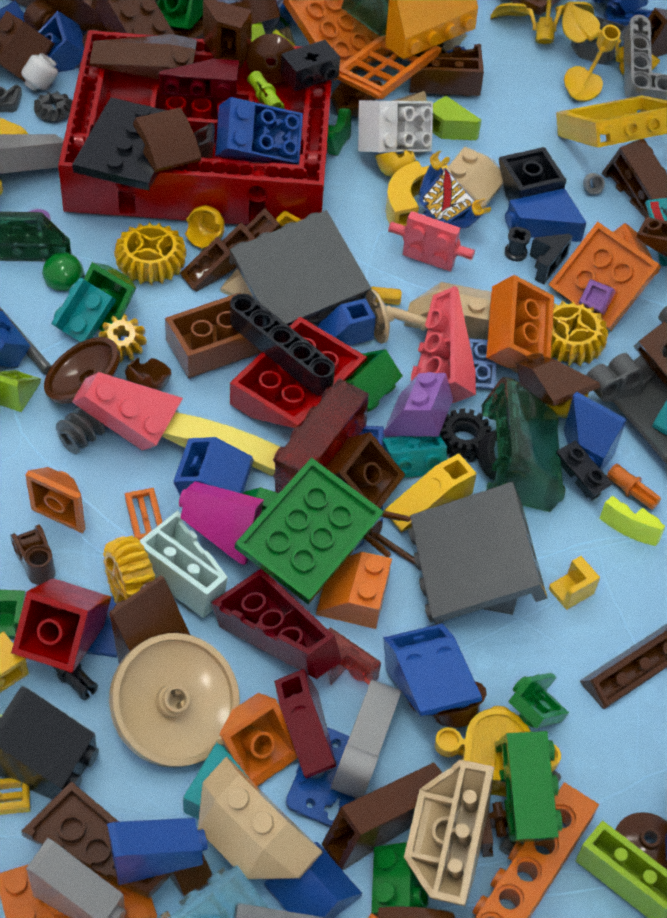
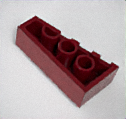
M259 569L211 602L220 628L298 670L305 669L307 674L315 679H318L342 662L335 636L262 569Z

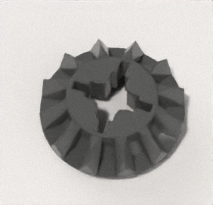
M48 91L47 95L41 94L37 100H34V112L39 118L46 121L63 120L70 114L72 99H69L67 94L60 95L59 91L55 94H51Z

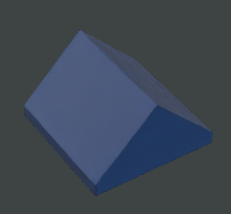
M318 842L314 843L323 853L300 879H267L265 881V888L285 911L324 918H335L362 896V892Z

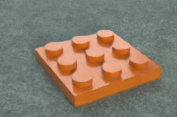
M597 221L549 283V286L570 302L574 301L575 305H580L579 301L590 279L614 288L616 292L605 314H601L602 320L606 321V328L612 331L657 274L661 266Z

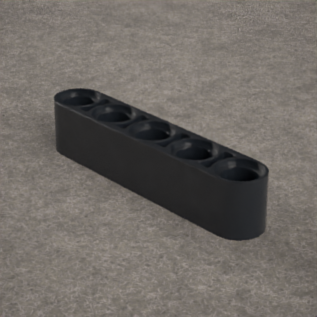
M241 293L231 298L230 323L236 331L313 394L322 396L329 394L333 390L335 365L328 357L251 295Z

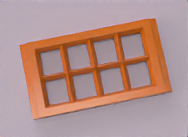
M385 32L339 66V77L335 79L378 100L383 99L437 58L442 48L433 46L422 51L421 53L424 54L419 58L413 55L404 59L411 62L410 65L405 67L395 62L399 56L385 46ZM383 49L393 55L386 58L376 52ZM370 58L381 64L373 67L364 63V61ZM357 67L368 73L361 77L351 71ZM386 67H389L391 69L398 71L399 73L395 76H392L390 74L383 72L382 70ZM376 76L386 81V83L380 86L369 80Z

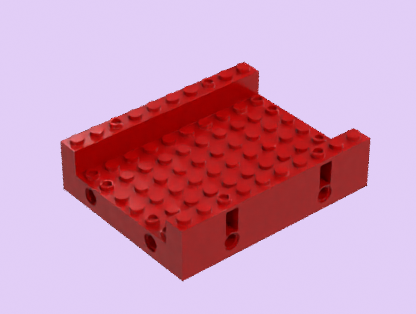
M88 30L58 163L64 212L186 221V218L196 207L207 205L221 213L224 223L240 224L242 222L244 225H248L264 208L275 219L284 211L302 220L311 213L322 212L332 80L296 92L286 80L272 84L276 90V95L284 104V109L303 113L300 160L298 165L226 159L215 156L219 105L226 100L160 94L159 80L89 66L94 41L157 35ZM193 38L197 39L193 63L213 59L214 57L204 43V39ZM293 46L294 49H297V48L302 47V46ZM270 57L266 59V62L269 65H274L276 63L274 58ZM245 61L241 69H239L237 98L264 104L257 99L255 90L247 81L251 72L247 66V61ZM110 97L163 110L181 108L193 130L202 157L199 162L159 171L149 191L74 173L72 167L74 160Z

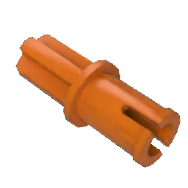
M618 463L613 465L608 471V475H606L608 479L625 491L627 497L632 495L652 510L660 503V496L641 483V477L636 478Z

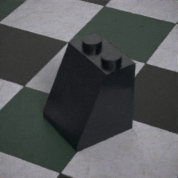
M21 686L0 718V777L13 778L20 781L21 784L25 783L29 786L30 790L52 800L71 781L80 787L82 773L87 766L91 767L94 764L99 749L96 748L95 733L30 689Z

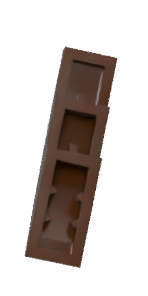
M264 208L247 226L241 222L223 240L217 236L180 274L194 291H198L237 267L235 264L230 265L229 263L230 249L237 243L251 241L264 232H273L281 229L282 225Z

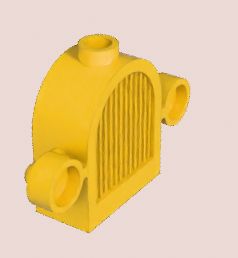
M493 706L490 709L481 711L472 718L464 739L456 729L445 727L436 734L434 746L441 756L453 757L460 755L461 760L493 766L494 775L491 795L506 797L505 782L500 781L499 771L504 770L502 752L496 753L494 743L506 733L531 731L528 725L517 714L509 711L508 708ZM554 745L555 758L554 761H551L552 771L557 769L561 760V751L556 745Z

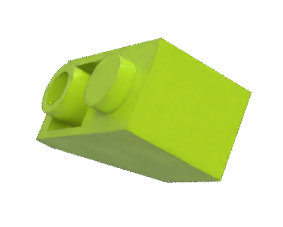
M446 95L433 103V134L440 139L477 140L479 138L482 121L480 118Z

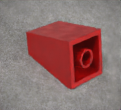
M54 578L28 590L11 653L71 673L74 672L104 627L112 596Z

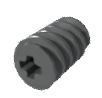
M79 407L73 413H69L65 420H60L56 424L59 439L66 449L73 454L79 453L77 444L82 448L87 447L88 442L86 438L93 442L96 440L95 432L102 435L105 433L103 423Z

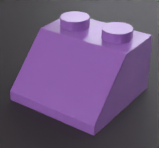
M419 373L400 393L384 429L385 436L439 437L453 401L446 373Z

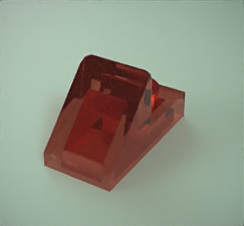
M330 627L328 630L335 636L342 662L328 671L330 685L337 680L345 669L349 671L353 678L358 681H364L368 685L371 679L377 681L381 662Z

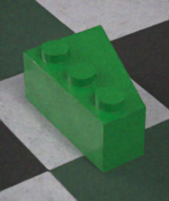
M547 731L506 733L494 744L496 753L502 752L504 770H500L499 775L500 781L505 782L507 799L504 800L510 843L546 841L558 838V831H562V815L560 810H556L554 796H558L559 786L557 776L552 775L551 761H554L555 758L554 743L552 740H548Z

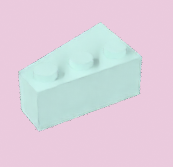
M177 510L140 539V543L144 545L145 552L148 553L153 572L156 574L155 579L162 575L172 596L204 618L213 610L211 602L225 593L228 577L209 551L203 550L197 542V535L193 530L189 531Z

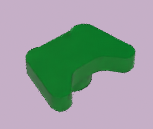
M339 109L336 124L328 125L327 152L331 155L338 156L341 148L350 138V109Z

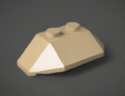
M465 146L447 167L449 173L474 201L482 198L486 199L481 204L482 209L488 205L503 185L501 170L495 160Z
M440 282L409 303L408 312L427 318L433 295L456 286L459 290L468 337L488 340L491 291ZM407 322L404 323V326L421 329L419 326Z
M225 757L203 781L198 830L204 829L206 839L245 879H300L323 853L228 757Z
M459 760L451 768L419 789L404 859L430 899L466 906L475 877L489 810L494 775L493 766Z

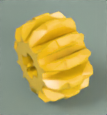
M125 314L121 320H117L115 316H112V324L104 322L103 329L105 331L99 332V337H106L115 342L120 350V363L124 360V356H128V359L133 361V353L142 354L141 346L146 345L147 340L143 336L145 328L144 326H138L139 323L136 318L128 321V316ZM121 336H124L125 340L119 341L121 340Z

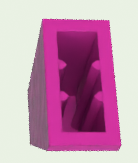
M196 481L187 489H183L179 499V507H182L181 519L239 564L245 565L249 561L234 546L238 539L261 515L264 499Z

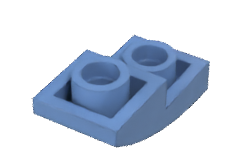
M469 338L476 373V388L494 390L496 362L486 358L488 340Z

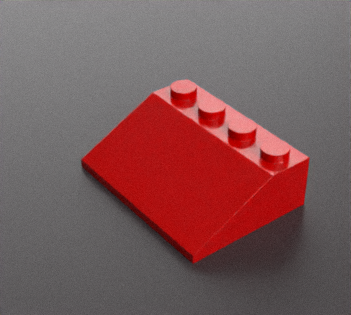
M302 317L296 319L289 327L334 363L333 390L327 395L313 394L262 352L230 382V405L253 419L299 429L367 360V356Z

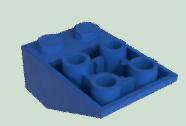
M230 97L219 105L215 156L249 162L298 165L300 160L303 113Z
M443 623L383 637L386 672L420 716H432L440 711L464 708L472 703L482 701L480 691L458 643Z

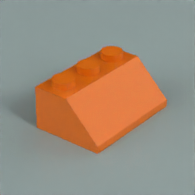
M516 275L492 286L486 358L506 368H517L516 363L526 360L528 355L541 353L543 356L551 358L554 296Z

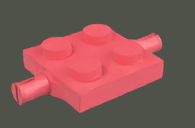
M413 211L407 217L406 226L393 221L390 223L388 232L403 237L404 256L450 272L457 255L472 260L475 250L461 246L459 239L460 228Z

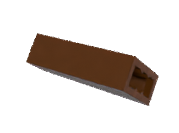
M433 762L342 806L327 832L322 846L342 870L350 867L373 852L374 847L386 844L411 828L419 789L440 775L442 771Z

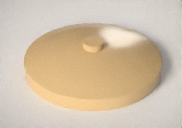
M181 633L158 635L134 647L118 665L109 691L111 718L118 735L125 745L134 754L149 763L172 768L185 767L204 761L216 742L223 746L224 743L219 733L231 711L239 706L240 702L235 675L222 654L206 641Z

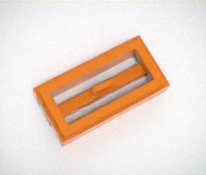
M154 487L124 493L133 535L138 540L152 531L144 497L149 496L156 527L162 523ZM135 498L138 500L145 529L144 534L140 533L132 500Z

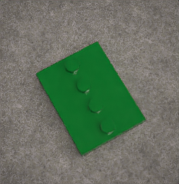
M310 458L238 539L234 548L309 605L381 519L384 511L316 460Z

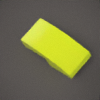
M614 496L605 501L599 518L623 535L653 546L659 543L666 527L656 516L651 515L644 508L635 514L625 503L620 502Z

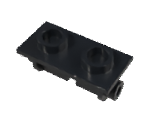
M576 440L556 451L557 464L564 469L570 478L573 476L577 477L575 483L585 494L586 498L590 497L592 501L601 495L603 490L613 484Z

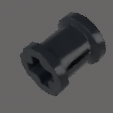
M513 227L509 230L507 237L509 243L505 247L504 254L509 260L518 262L527 257L528 250L526 246L530 241L531 234L525 228Z

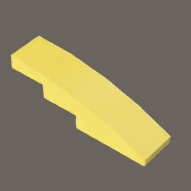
M177 412L173 415L162 435L163 438L184 448L189 438L217 437L251 455L254 459L252 467L270 476H273L277 471L284 448L234 427Z

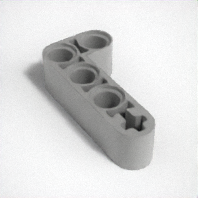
M635 15L631 18L624 33L625 97L631 98L644 95L667 100V75L652 72L651 23L647 17Z
M371 679L331 789L356 799L364 796L402 692L401 690Z

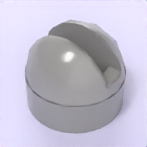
M590 173L583 179V186L589 193L598 194L604 189L605 181L599 174ZM591 179H592V183H593L594 188H591V184H590V180H591Z

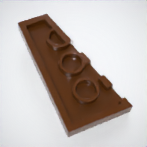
M71 781L21 830L22 836L41 846L49 838L92 871L118 883L107 824L119 821ZM174 872L123 884L122 886L150 899Z

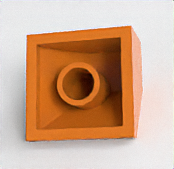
M50 467L28 470L25 476L31 510L83 533L86 528L82 496L74 478L64 471L58 472Z
M261 693L255 694L234 708L219 733L228 753L256 786H259L298 758L276 699Z

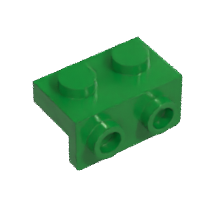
M553 673L537 674L530 677L524 676L513 687L515 693L508 702L520 713V719L530 727L537 729L561 723L569 714L547 692V689L557 678Z
M407 842L374 847L371 913L378 916L379 907L426 908L428 905V894L404 859Z

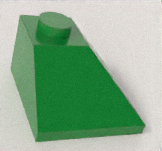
M92 262L84 279L116 299L98 328L101 331H105L103 324L104 322L112 324V316H115L117 320L122 319L136 290V286L129 277L111 266Z

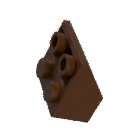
M203 0L204 43L215 59L239 60V69H241L246 61L247 51L252 41V10L217 0Z

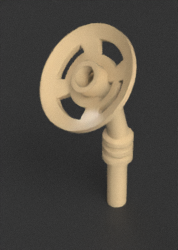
M375 290L367 292L366 299L376 317L374 336L379 343L383 344L388 341L390 322L394 321V319L419 326L421 331L426 330L427 333L428 328L425 326L426 317L396 307L391 308L390 305L385 306L382 298Z

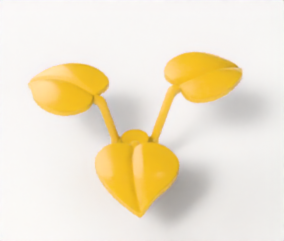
M547 0L546 17H540L537 23L533 10L527 8L525 4L503 3L498 5L491 13L490 20L500 16L530 15L533 24L532 30L536 31V42L539 44H551L554 42V32H556L560 15L564 14L570 2L555 8L556 16L554 22L553 18L550 17L552 0ZM571 2L578 8L594 15V8L590 3Z
M570 2L562 17L564 34L575 43H583L586 39L593 41L597 38L596 44L599 49L589 70L582 66H574L568 69L564 76V85L570 96L577 101L585 102L597 97L602 90V78L592 72L603 52L611 51L615 47V60L620 62L619 70L624 75V46L619 49L621 33L615 25H606L601 30L599 20L592 13L578 8ZM652 54L653 70L659 64L660 59Z

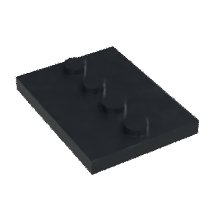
M110 97L72 164L73 172L149 191L158 172L154 171L143 153L145 144L135 130L133 122L136 117L167 110Z

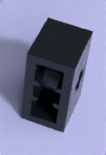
M322 40L282 53L280 74L296 92L338 78L340 56L326 40Z

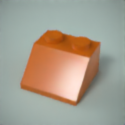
M366 552L350 555L324 585L316 615L376 629L389 581L392 558Z

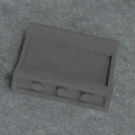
M327 210L320 213H311L301 221L296 223L289 222L282 226L281 229L273 232H264L256 239L248 242H239L230 249L229 263L230 265L235 264L252 296L288 326L299 317L312 324L320 322L340 304L365 299L367 292L372 289Z
M513 482L410 515L412 527L408 528V532L413 545L417 546L418 552L414 553V560L418 570H422L423 578L419 579V583L424 596L428 597L429 604L425 605V611L430 623L435 622L436 625L444 624L445 620L528 594H532L535 602L548 599L522 501Z

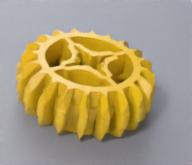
M149 221L148 225L143 226L139 223L137 228L129 226L128 232H122L121 237L117 239L114 255L116 265L122 274L129 276L131 281L138 279L140 284L146 281L152 286L155 281L163 284L165 278L172 280L174 275L180 274V270L184 268L186 248L183 237L179 236L178 231H172L170 226L163 228L161 223L151 225Z
M563 300L559 305L554 303L551 358H556L559 362H567L569 366L573 362L579 366L584 362L590 364L593 359H598L606 347L608 338L606 321L602 320L601 314H594V308L587 309L584 303L575 305L574 301H572L570 304H566Z
M132 535L118 537L105 545L103 563L114 603L117 604L122 600L128 599L138 592L145 583L152 582L155 579L156 574L153 572L148 553L145 552L144 545Z

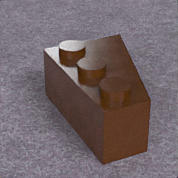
M475 44L473 49L462 50L461 47L453 48V52L439 53L437 58L409 78V93L425 91L428 94L480 96L484 75L481 44ZM418 53V54H415L414 56H416V57L419 58V57H420L421 55H423L424 53Z
M644 138L620 147L601 173L605 178L610 176L617 183L615 188L619 192L625 191L632 198L630 203L645 218L649 217L645 204L647 200L667 198L666 170L661 166L652 148Z

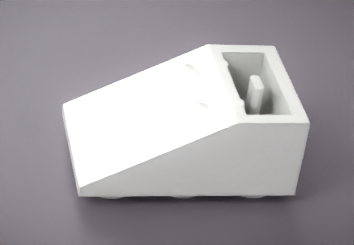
M359 101L358 152L432 151L433 101Z

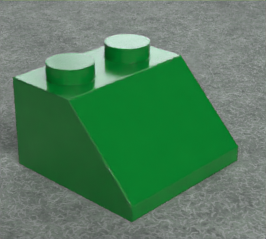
M386 349L362 353L367 356V360L330 398L352 412L363 410L369 412L379 405V400L384 395L392 392L396 388L395 384L403 377Z

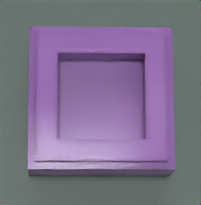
M590 279L579 304L584 303L586 308L593 307L595 312L604 315L616 290Z

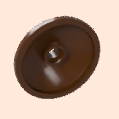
M96 337L82 341L67 350L55 361L45 377L44 391L47 396L56 403L72 404L75 395L87 377L98 372L114 376L120 361L118 346L109 338Z

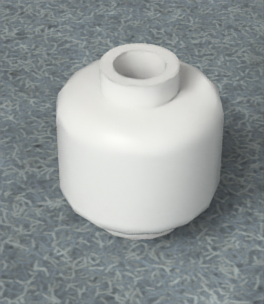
M43 53L32 55L21 72L26 80L24 84L33 91L38 89L48 90L58 74V70L55 67L57 65L56 62Z

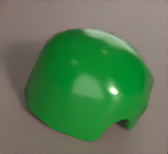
M68 252L55 253L49 257L42 270V276L47 286L56 291L69 290L80 277H85L81 262L76 256Z

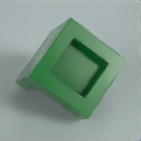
M0 589V634L5 632L9 639H15L26 596L24 590Z

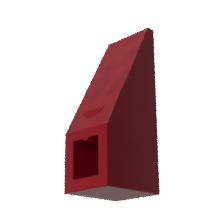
M213 58L159 72L160 94L222 100H227L230 97L237 98L239 60Z
M305 669L275 680L279 705L304 777L307 779L337 767L319 692Z

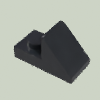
M572 235L542 236L533 239L530 256L537 260L535 264V269H537L535 281L542 284L546 283L568 255Z

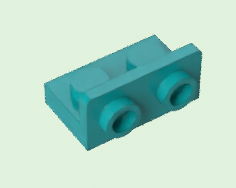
M80 277L71 286L69 295L63 305L56 310L51 324L79 342L91 339L116 299Z
M440 434L439 437L400 436L383 438L384 449L404 472L405 476L403 478L424 476L434 466L447 460V446Z

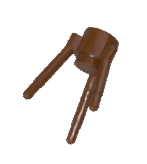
M384 511L382 516L383 518L398 521H411L410 516ZM380 520L364 538L385 557L389 558L391 553L383 545L412 564H416L413 556L379 534L383 526Z

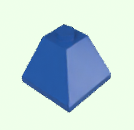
M575 392L563 431L567 443L569 444L576 440L603 471L615 455L627 419L586 396Z

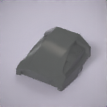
M595 16L599 20L601 30L609 24L615 25L620 30V47L624 41V33L628 25L625 26ZM597 38L593 41L586 39L583 43L571 41V47L580 58L593 62L599 52L596 44ZM615 47L611 51L603 52L598 64L614 60Z

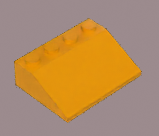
M389 0L385 46L404 60L476 28L477 0Z

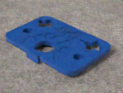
M327 727L331 744L338 745V748L332 746L337 767L324 771L323 776L320 778L310 777L306 779L299 763L296 777L286 797V806L293 812L331 827L333 820L328 819V812L324 811V808H331L337 799H340L338 804L340 810L342 806L354 801L356 798L331 789L350 736ZM311 803L313 807L309 808L306 805Z

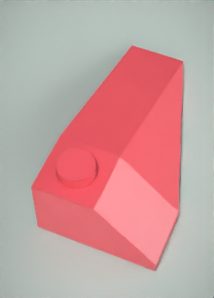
M453 286L432 297L425 323L428 330L425 341L419 344L418 351L421 355L418 366H413L411 381L419 373H446L453 396L452 403H456L476 395V373L459 290L456 286Z

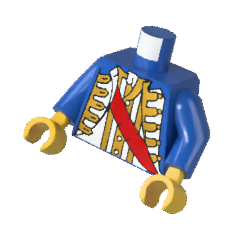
M437 151L430 157L431 164L424 175L419 191L420 198L418 201L426 209L422 215L457 226L460 229L469 228L481 215L489 213L491 207L482 209L481 204L486 200L485 198L474 201L446 168L442 170L441 167L448 164L450 159L447 156L441 162L438 158L441 151Z

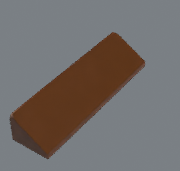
M667 624L580 680L583 687L603 709L667 667Z

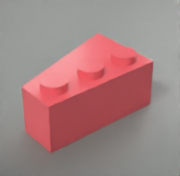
M98 372L84 380L72 403L143 451L157 446L183 398Z

